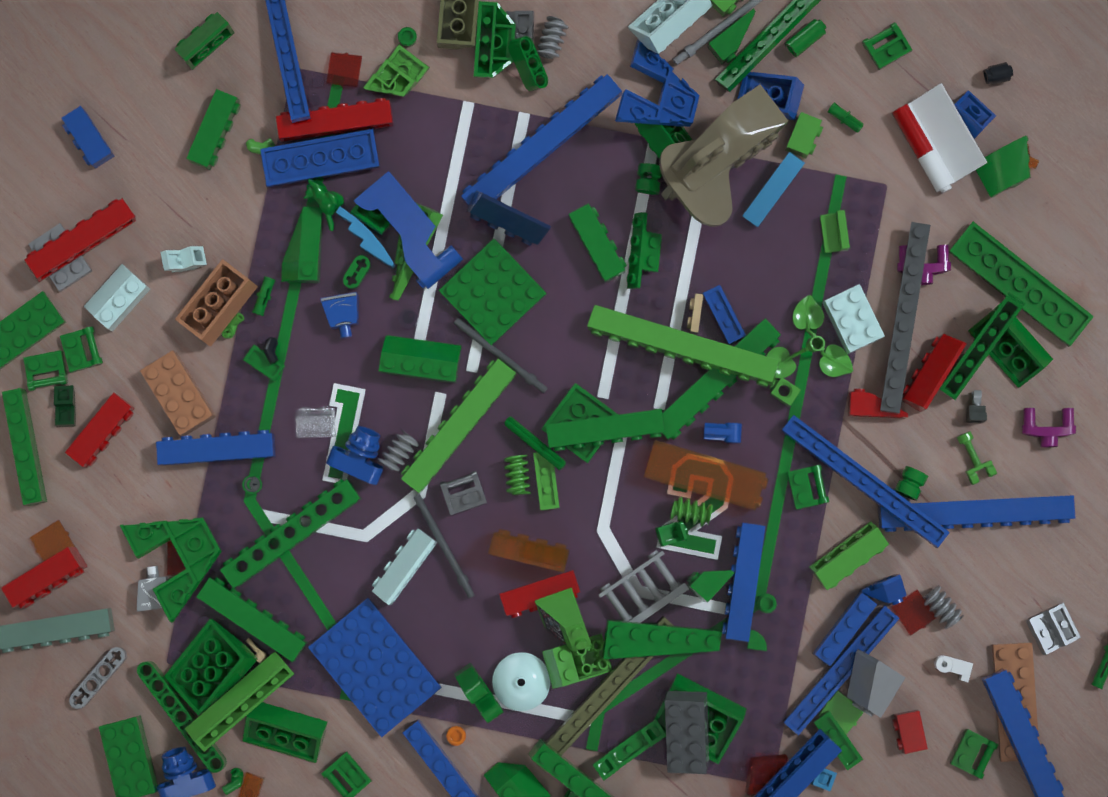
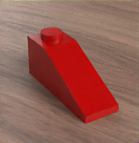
M854 389V392L848 394V416L905 419L908 418V413L901 409L899 414L880 411L882 399L872 393L865 392V389Z

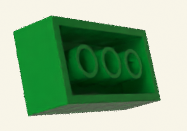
M141 715L99 726L116 797H141L158 792L156 788L158 782Z

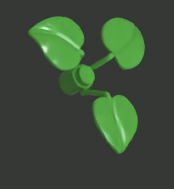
M811 295L804 297L796 305L792 314V320L797 329L806 328L811 338L807 340L806 348L792 355L784 347H775L767 353V357L779 360V367L775 378L790 376L796 369V363L792 358L806 351L812 353L820 351L823 357L819 360V367L829 377H838L852 373L853 366L845 350L838 345H829L825 349V340L821 336H816V333L810 330L817 329L823 324L824 313Z

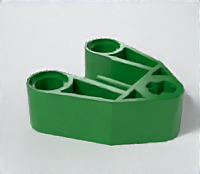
M471 663L454 673L465 696L472 705L475 704L487 723L504 713L488 686Z

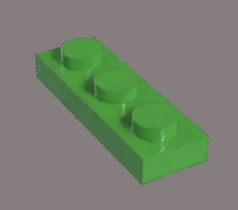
M533 453L540 511L559 508L555 468L539 453Z

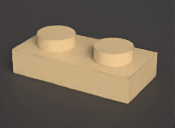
M695 294L694 298L690 299L689 309L693 310L692 317H688L687 328L690 329V334H698L703 294Z

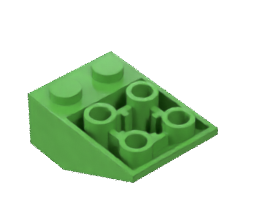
M602 634L589 637L592 646L575 652L565 644L542 651L553 689L612 671L609 659L602 658L604 648Z

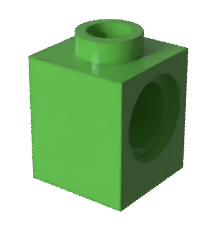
M781 377L779 381L774 380L773 386L769 388L772 390L769 395L790 407L801 389ZM780 386L788 388L789 393L787 396L779 394Z

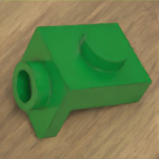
M674 521L655 528L659 544L662 547L678 541L688 540V529L683 521Z

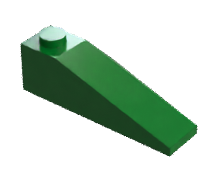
M303 207L282 262L281 282L320 283L323 213L320 207Z

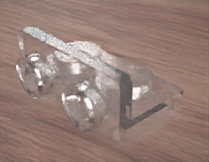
M324 406L319 409H311L310 407L297 409L295 415L297 438L335 437V408Z

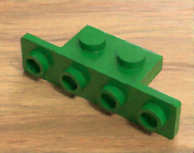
M646 212L635 213L632 220L633 232L630 240L631 252L628 259L627 289L640 288L642 271L656 273L659 269L662 234L646 231L648 216Z

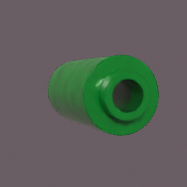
M813 19L785 42L786 48L797 58L826 34V25L820 19L818 21Z

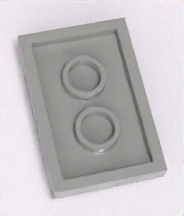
M59 223L28 245L32 251H39L46 242L58 239L59 235L65 231V228ZM80 256L49 277L57 289L62 292L92 272V269L84 257Z

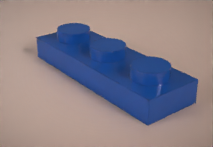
M718 285L704 292L703 296L728 345L745 337L746 335L721 286Z

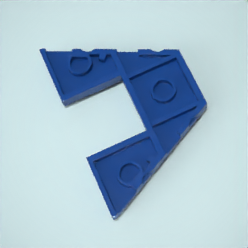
M638 39L630 67L663 83L658 105L625 89L622 93L615 121L690 127L694 120L700 95L690 88L683 78L680 80L672 72L673 68L665 59H662L658 53L647 49Z

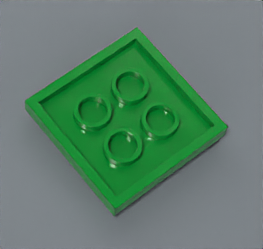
M575 383L541 430L547 434L546 425L619 414ZM592 442L584 443L585 447L573 449V445L565 446V448L588 464L601 445L592 446Z

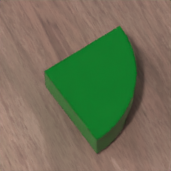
M751 630L747 649L767 651L766 641L760 633Z

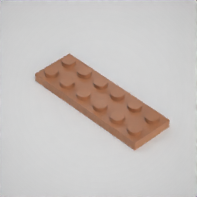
M1032 643L992 644L994 673L1002 669L1011 672L1015 681L1013 686L1022 695L1023 700L1021 703L1023 708L1028 709L1031 715L1029 721L1038 731ZM997 715L1000 762L1018 761Z

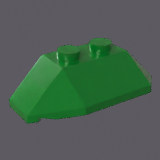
M479 1L474 77L494 78L513 63L508 46L509 42L515 39L516 24L498 2Z
M498 762L484 774V777L499 797L551 796L526 765Z

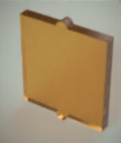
M60 520L30 537L37 549L36 552L40 554L43 561L66 547H75L69 537V532L65 530Z

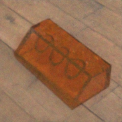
M499 529V532L494 531L488 554L565 572L570 551L566 549L567 545L555 543V546L547 544V540L537 538L535 542L528 540L529 536L518 533L517 537L511 536L510 531Z

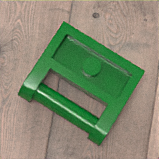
M896 22L890 24L889 28L872 38H866L862 41L864 48L868 51L878 70L912 52L911 46ZM892 34L896 36L895 39L874 49V44Z
M93 326L60 336L70 373L103 364L93 335L95 333ZM82 336H86L88 346L92 356V360L90 361L87 360L86 352L81 338Z
M59 350L23 357L29 391L60 383L61 385L68 384L63 351ZM59 371V376L36 381L34 379L35 375Z
M821 465L787 472L795 510L830 502L824 488ZM812 472L819 499L815 500L813 499L808 473Z
M966 729L950 764L983 779L985 768L999 744ZM984 743L988 746L975 770L971 767Z
M348 751L321 773L323 778H327L342 797H354L372 782V779ZM336 769L353 789L350 793L332 771Z

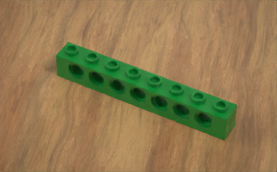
M343 479L339 480L333 485L334 489L330 492L325 490L319 494L316 502L312 504L310 501L302 507V512L291 514L286 518L287 522L282 526L280 524L276 525L270 530L271 534L266 537L262 535L254 541L255 545L250 549L247 546L238 552L240 556L236 559L230 558L222 564L224 567L220 571L232 588H238L360 501L362 498L350 481L347 479L345 481ZM337 493H340L343 498L340 504L333 502V496ZM323 504L326 506L327 511L324 515L320 516L317 513V508ZM304 516H309L311 519V523L307 527H304L301 523ZM289 527L295 530V535L292 538H288L285 534L286 529ZM273 538L279 541L277 549L270 547V541ZM258 549L263 552V558L259 561L254 558V553ZM241 561L247 563V569L244 572L238 569V564Z

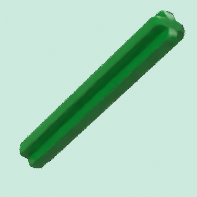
M510 416L505 420L504 423L508 429L558 470H562L565 467L566 461L513 417Z

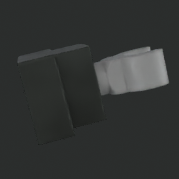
M974 390L972 392L973 405L967 407L966 422L984 423L987 421L986 406H980L981 390Z

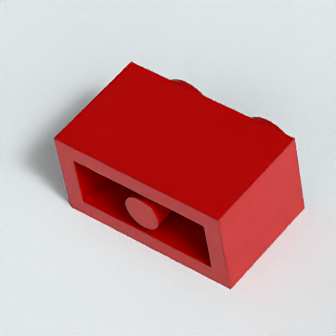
M912 710L894 714L895 719H892L894 731H898L899 738L896 739L898 749L902 750L904 754L927 750L928 747L920 711Z

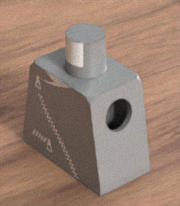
M158 566L146 567L148 579L138 580L137 612L162 608L153 588L169 580V577H159Z

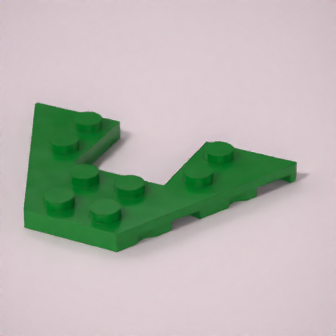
M203 517L192 520L179 519V521H156L135 525H120L131 549L138 559L166 542L172 541L186 569L153 588V591L169 622L173 623L222 552L212 531Z

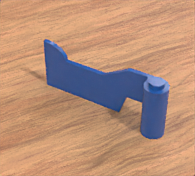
M389 171L353 200L365 210L372 211L378 208L400 234L405 262L418 277L416 282L422 289L432 287L463 260L452 245L437 257L428 248L426 242L436 226Z

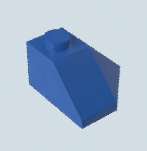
M894 574L859 590L866 596L884 603H892V605L903 602V597L907 596L900 574Z

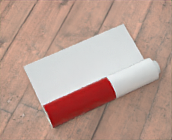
M942 83L911 103L892 112L894 119L936 192L941 191L942 194L952 189L951 185L987 163Z

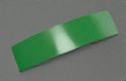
M655 719L592 765L604 781L646 749L666 737V733Z

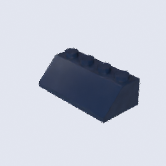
M477 190L467 208V212L471 213V218L479 222L481 219L488 221V226L496 230L498 227L505 229L504 234L513 238L517 235L522 238L521 242L529 246L532 243L538 245L551 228L550 225Z

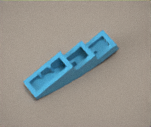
M789 152L743 214V217L756 227H759L805 162Z
M340 206L336 214L351 224L348 228L350 233L363 240L360 244L361 249L394 269V262L372 232L356 217Z

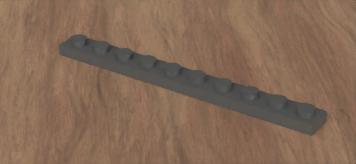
M911 222L880 411L900 413L931 226L928 224Z

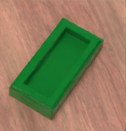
M256 345L251 347L243 359L274 382L286 367L279 361L270 365L263 350Z

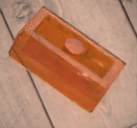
M246 772L239 797H259L265 778Z

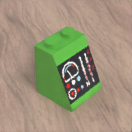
M572 587L535 600L544 627L569 649L575 652L592 646Z

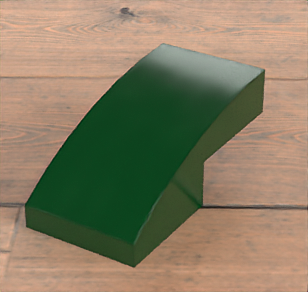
M54 386L55 426H76L74 386Z

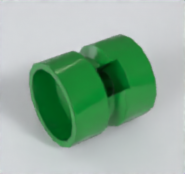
M650 163L638 164L637 175L640 178L636 180L635 191L642 194L658 195L661 184L658 180L662 176L660 165Z
M905 466L902 473L903 480L898 481L894 491L917 501L921 494L919 487L924 486L929 476L917 469Z

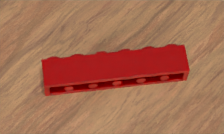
M386 98L375 99V102L371 103L358 101L356 105L350 106L344 103L338 104L336 108L322 106L315 111L309 109L311 119L294 123L291 121L289 111L282 112L279 116H276L278 137L281 142L394 126L391 103Z
M123 198L111 201L108 204L109 207L104 210L99 209L95 211L90 219L79 221L74 229L70 231L65 230L59 235L58 239L46 242L39 251L34 250L30 252L24 261L37 281L41 282L136 222L135 215Z

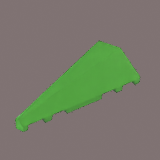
M416 203L436 226L426 242V245H428L443 214ZM400 235L395 258L397 271L396 275L392 277V281L395 282L394 290L389 296L398 301L413 274L412 269L405 262Z

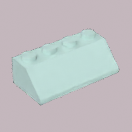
M657 0L632 22L628 28L647 49L659 54L713 5L710 0Z
M419 528L416 531L412 530L406 538L409 540L405 546L401 545L396 551L395 555L397 557L394 562L389 561L383 569L385 571L383 577L380 578L378 576L372 584L374 587L372 592L388 605L394 603L438 543Z

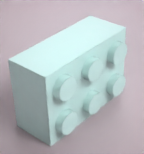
M860 284L822 303L847 355L885 336Z

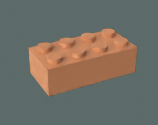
M222 259L175 320L211 347L258 286Z
M172 350L140 370L180 436L188 435L216 417L177 352Z

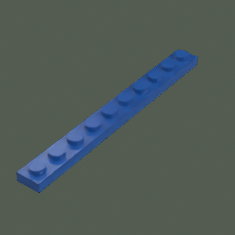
M795 415L791 417L782 429L784 434L934 547L938 548L950 533Z

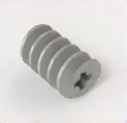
M547 16L549 22L544 24L546 29L542 31L544 36L540 37L542 43L538 44L539 50L537 53L544 58H559L560 55L555 51L562 50L558 46V43H564L560 36H566L562 29H568L569 27L564 24L563 20Z
M402 430L403 435L396 434L399 441H391L394 447L387 446L389 453H382L385 459L378 458L382 464L392 471H400L397 464L404 465L405 463L402 458L409 459L407 451L414 452L411 447L412 445L419 446L417 441L404 430Z
M938 585L925 595L926 601L924 605L931 604L932 606L929 611L936 610L937 612L934 617L942 616L939 623L947 622L944 628L948 629L961 620L964 615L960 616L961 609L955 610L956 603L950 604V597L944 599L946 592L939 593L941 586Z

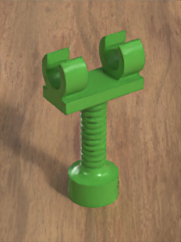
M971 431L958 436L957 440L959 444L965 445L973 461L974 468L965 472L970 483L974 485L980 482L976 471L985 467L989 477L996 475L997 471L992 460L984 463L979 461L980 459L971 443L974 437Z

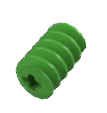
M528 455L509 456L504 459V462L510 463L504 467L505 470L510 471L505 474V477L511 478V480L506 482V485L511 486V488L506 490L507 493L512 495L531 494L530 491L525 490V488L530 487V484L524 483L525 480L530 479L529 476L524 475L529 469L523 467V465L528 464V461L522 459Z
M680 496L677 501L674 499L670 519H673L675 515H677L678 521L685 517V523L692 519L693 525L699 520L700 526L703 527L706 522L709 525L713 505L709 504L706 508L705 502H702L698 506L697 500H694L691 505L690 498H687L683 503V498Z

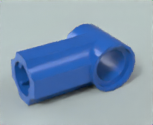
M704 423L703 439L719 440L725 443H741L742 424Z

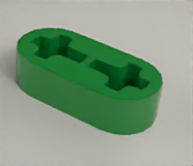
M357 256L344 275L343 283L348 289H357L370 270L371 263L366 256ZM363 260H366L365 264L367 266L365 268L362 267L358 272L357 269L359 268V265L357 264V262H362ZM356 273L357 276L355 277V280L357 281V283H352L351 286L348 285V277L352 278Z

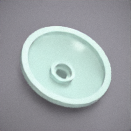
M524 652L508 655L501 660L494 671L492 679L493 690L498 700L506 707L516 711H526L540 705L548 695L551 683L547 667L543 661L535 655ZM519 679H524L525 684L523 686L518 685L517 681Z

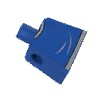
M353 292L320 298L330 328L339 329L341 339L352 337L350 326L359 325L358 293Z

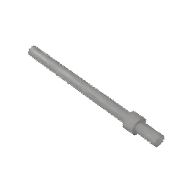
M750 0L695 43L686 46L682 53L672 59L673 62L678 65L687 57L691 58L699 48L763 0Z

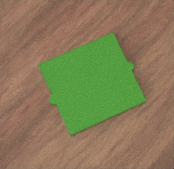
M837 691L818 716H822L830 711L847 735L851 728L857 725L856 722L864 712L854 707L850 699L840 691Z

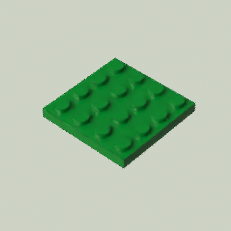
M495 238L439 289V292L490 345L496 343L547 294Z

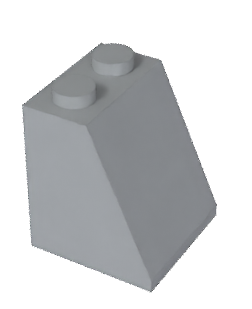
M857 649L847 698L853 701L852 705L869 716L872 717L875 714L881 718L905 677L876 658Z

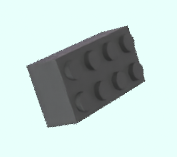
M668 691L665 698L667 773L707 774L709 767L707 692Z

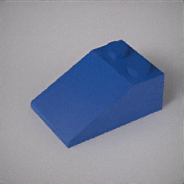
M749 72L742 80L738 99L761 84L787 120L795 121L804 84L794 76Z

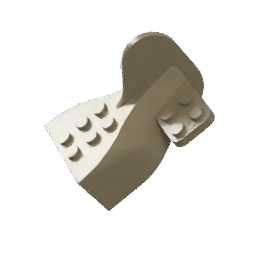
M761 84L733 102L698 139L671 144L661 153L660 170L668 185L661 195L665 200L670 198L672 201L678 198L689 214L706 226L717 227L723 225L731 216L732 199L729 170L733 168L738 169L746 160H751L760 151L772 145V142L779 137L777 133L788 122L787 118Z

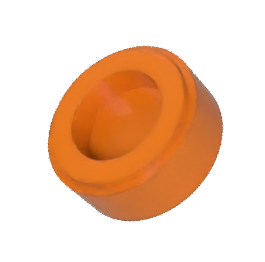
M460 726L451 727L447 731V741L454 746L461 745L466 739L465 730Z

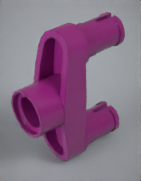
M907 245L899 246L897 271L902 274ZM948 245L937 246L936 263H924L921 285L933 284V275L951 271Z
M1024 408L1022 434L1040 437L1041 447H1058V437L1076 434L1074 408L1062 409L1061 427H1037L1035 425V408Z

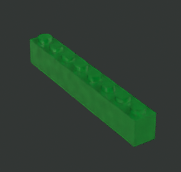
M765 318L735 347L765 356L764 351L768 347L772 349L780 342L778 338L781 334ZM715 368L705 373L663 412L665 432L661 433L667 441L670 438L672 440L677 438L682 433L680 429L684 425L687 427L696 420L694 416L698 412L701 414L710 407L708 403L712 399L715 401L724 394L722 390L726 386L730 388L738 381L736 379L738 375L730 374V376L719 373V370Z

